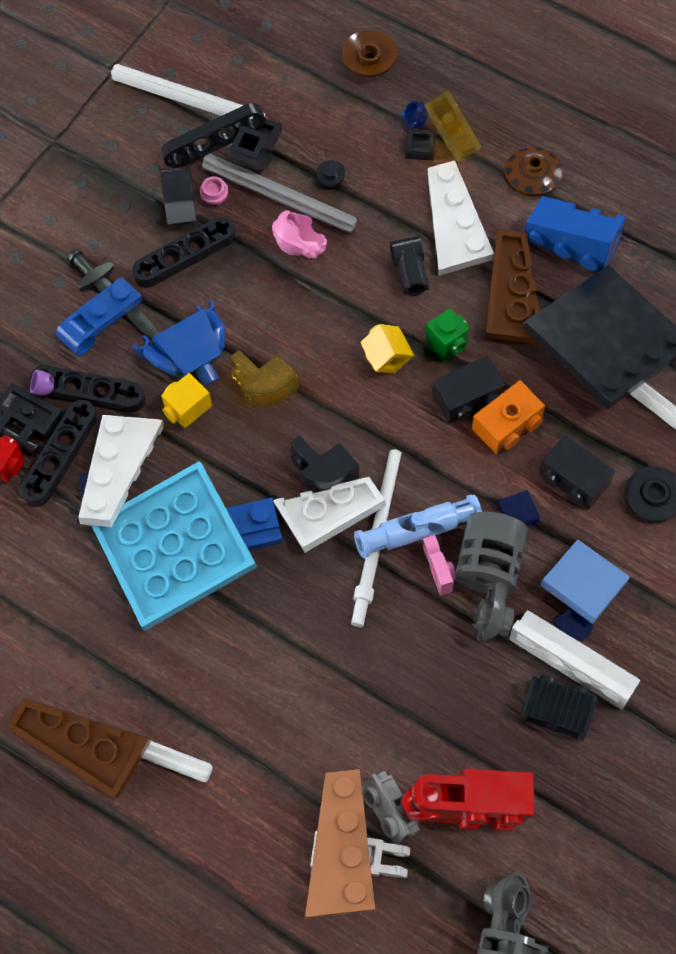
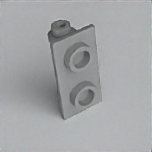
M385 771L378 775L372 774L362 785L364 800L369 807L373 808L381 822V828L385 835L392 840L393 844L399 845L407 835L411 837L420 831L418 826L420 822L408 820L401 810V805L396 806L395 801L401 799L403 794L392 775L388 776Z

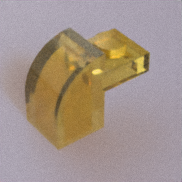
M240 350L230 356L232 367L230 372L233 378L241 384L243 398L253 405L267 407L279 404L299 389L298 374L278 355L260 369Z

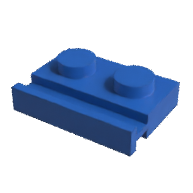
M273 498L226 508L249 551L283 543Z

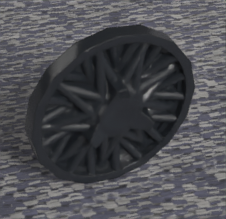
M657 466L645 467L636 471L628 480L625 489L626 504L631 512L640 519L652 523L665 522L676 515V476L669 470Z

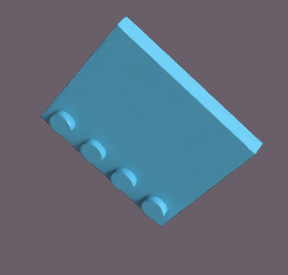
M200 461L124 503L112 527L91 525L141 627L145 631L258 567Z

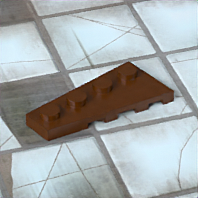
M497 230L485 338L540 345L523 329L525 321L540 311L536 295V283L533 279L527 233Z
M31 699L22 700L7 726L9 730L114 799L119 798L152 741L151 738Z

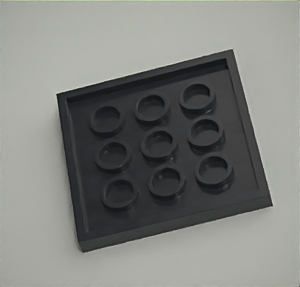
M609 265L526 320L523 329L607 409L614 406L676 361V326Z

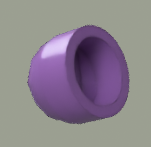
M36 369L31 379L30 393L36 395L51 393L54 389V378L51 374Z

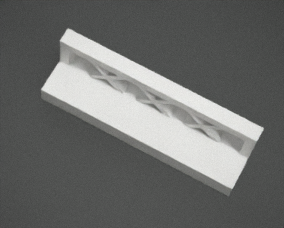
M528 610L520 621L517 620L512 627L509 640L621 710L640 682V679Z

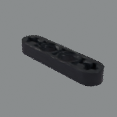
M256 103L243 105L169 140L162 146L161 150L165 164L171 168H179L234 142L241 126L259 131L266 122L262 107ZM224 127H233L227 133L219 132ZM199 139H207L206 143L204 144H194V142Z
M226 217L215 218L140 258L134 263L132 269L136 283L144 288L155 286L229 246L235 240L236 235L233 222ZM222 229L227 231V234L217 233V230ZM208 235H210V239L213 238V242L210 243ZM196 240L205 243L201 250H192L189 248V245ZM169 254H176L180 257L178 262L174 264L164 262L165 257ZM156 262H159L161 270H159L158 265L156 266ZM146 269L148 272H151V275L146 276L141 271Z
M47 365L36 367L32 370L29 377L31 383L36 369L51 374L54 378V389L47 395H41L71 402L87 400L93 406L124 412H137L146 403L143 388L138 383ZM72 380L81 382V387L77 391L68 392L65 390L68 382ZM99 386L110 388L109 394L103 398L96 397L94 391ZM135 392L137 398H132L131 402H127L126 397Z
M77 400L68 407L23 480L20 492L28 505L39 507L49 501L96 424L97 414L92 403L89 401ZM86 410L88 417H81L78 421L76 414H83ZM65 434L75 436V441L70 446H61L59 440ZM50 459H56L60 462L57 470L53 472L43 470L45 462ZM40 487L42 493H35L32 496L29 490Z

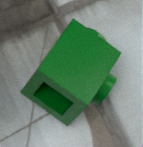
M449 308L426 324L425 342L445 362L452 356L462 352L467 346L469 325L463 316L456 315Z

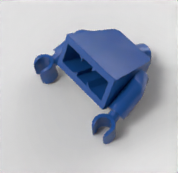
M212 300L208 301L209 309L206 310L204 308L201 309L198 304L196 313L154 336L152 340L153 345L146 335L142 336L145 343L144 346L137 347L135 344L132 345L136 354L140 358H146L152 365L172 376L180 375L183 378L188 373H196L204 387L219 379V376L211 363L220 358L222 355L221 351L225 347V325L217 312H215L214 302Z

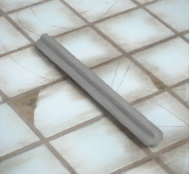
M208 154L203 159L202 167L204 170L347 233H351L356 227L357 219L350 214L213 154Z

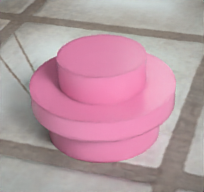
M213 176L205 179L200 187V196L207 204L217 205L224 202L228 197V186L219 177Z

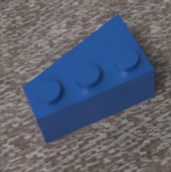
M542 196L526 222L525 233H527L529 242L535 246H542L551 250L561 258L577 262L589 271L599 272L607 267L618 248L626 216L617 214L616 218L600 215L601 210L592 208L590 212L575 209L576 205L574 203Z

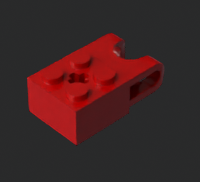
M464 769L457 776L423 775L403 794L401 810L408 820L415 822L458 824L459 829L466 831L480 830V826H493V831L513 832L514 827L523 825V822L534 815L533 773ZM411 799H413L414 805L417 807V809H419L422 812H418L414 808H412Z

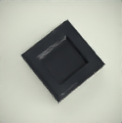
M408 129L405 159L434 160L436 131Z

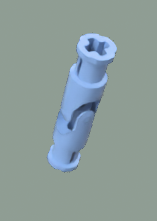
M471 494L467 495L465 500L453 504L445 502L427 508L424 511L414 512L380 523L379 527L365 532L361 530L355 531L354 539L361 557L367 558L370 553L381 549L392 550L422 540L428 536L456 529L458 524L467 522L470 514L482 512L477 497ZM409 525L410 531L403 529V527Z

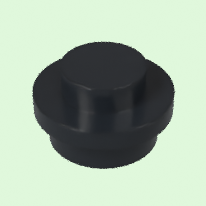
M325 161L317 168V179L326 188L338 187L345 178V168L337 161Z

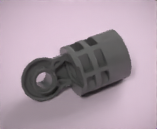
M489 511L475 512L468 516L455 573V580L463 587L487 594L486 600L482 599L479 602L473 623V628L478 630V642L491 640L497 635L507 637L514 618V609L506 607L505 603L507 595L514 593L528 532V528L520 520L506 514Z
M511 872L498 883H490L485 891L484 905L486 911L489 914H493L490 929L485 928L482 930L477 954H547L549 946L534 943L535 939L519 934L520 927L525 921L531 905V895L526 877L521 872Z

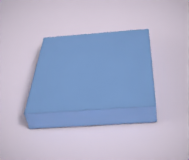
M577 540L545 576L540 586L593 624L625 586L630 576L580 540Z

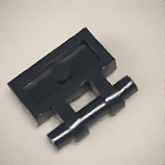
M11 383L0 398V437L2 438L3 435L11 437L18 442V448L22 453L27 451L36 456L40 451L41 445L32 441L37 434L47 439L64 415L62 410ZM13 422L24 427L20 434L10 429Z

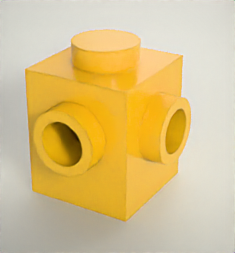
M376 325L369 331V335L360 342L366 353V358L372 364L375 372L396 373L414 356L399 326Z
M190 373L178 382L171 383L161 395L164 404L162 410L166 417L172 423L178 421L184 428L188 427L212 407L210 393Z

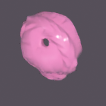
M286 210L274 221L272 225L273 236L280 249L285 253L296 256L304 255L308 259H316L318 255L323 254L326 250L327 239L323 234H317L312 229V219L309 216Z

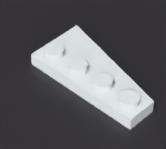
M455 160L428 168L427 175L438 276L493 260L494 252Z
M102 415L78 517L80 524L112 527L128 497V490L132 482L136 481L141 472L140 467L146 456L149 457L153 449V442L164 428L163 420Z

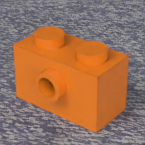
M519 380L473 416L472 430L495 454H498L504 448L509 450L515 446L520 440L519 436L527 430L532 432L543 422L542 417L545 405Z

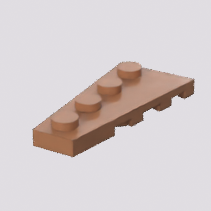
M360 769L325 774L305 919L375 911Z

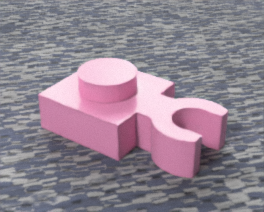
M436 536L423 538L424 544H422V547L429 561V568L440 596L451 593L453 582L456 578L454 566L451 561L446 562L443 553L440 551Z

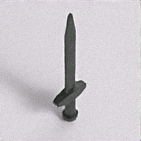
M72 249L67 255L69 263L71 265L75 264L85 274L78 283V290L80 292L97 287L102 292L112 284L107 279L114 270V265L111 262L95 268L83 257L84 253L81 250ZM136 306L125 314L142 333L153 339L154 336L159 334L155 325Z

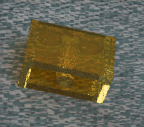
M449 90L424 105L457 163L482 148Z

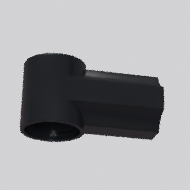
M420 236L390 241L393 265L398 268L404 294L412 297L421 295L424 291L429 290Z

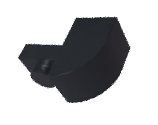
M265 118V125L259 131L241 126L230 148L233 162L261 172L264 171L272 160L271 152L282 132V124Z
M173 168L161 171L167 224L196 221V207L190 168Z
M301 436L290 442L292 452L290 458L293 464L301 471V484L309 491L317 493L329 490L332 486L359 478V464L340 443L319 457Z

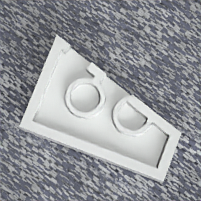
M370 477L337 484L329 490L312 493V491L300 493L301 497L284 500V498L273 500L275 507L304 553L386 506L385 499Z

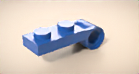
M120 277L66 318L58 326L56 336L77 356H81L92 348L98 334L141 303L142 295Z

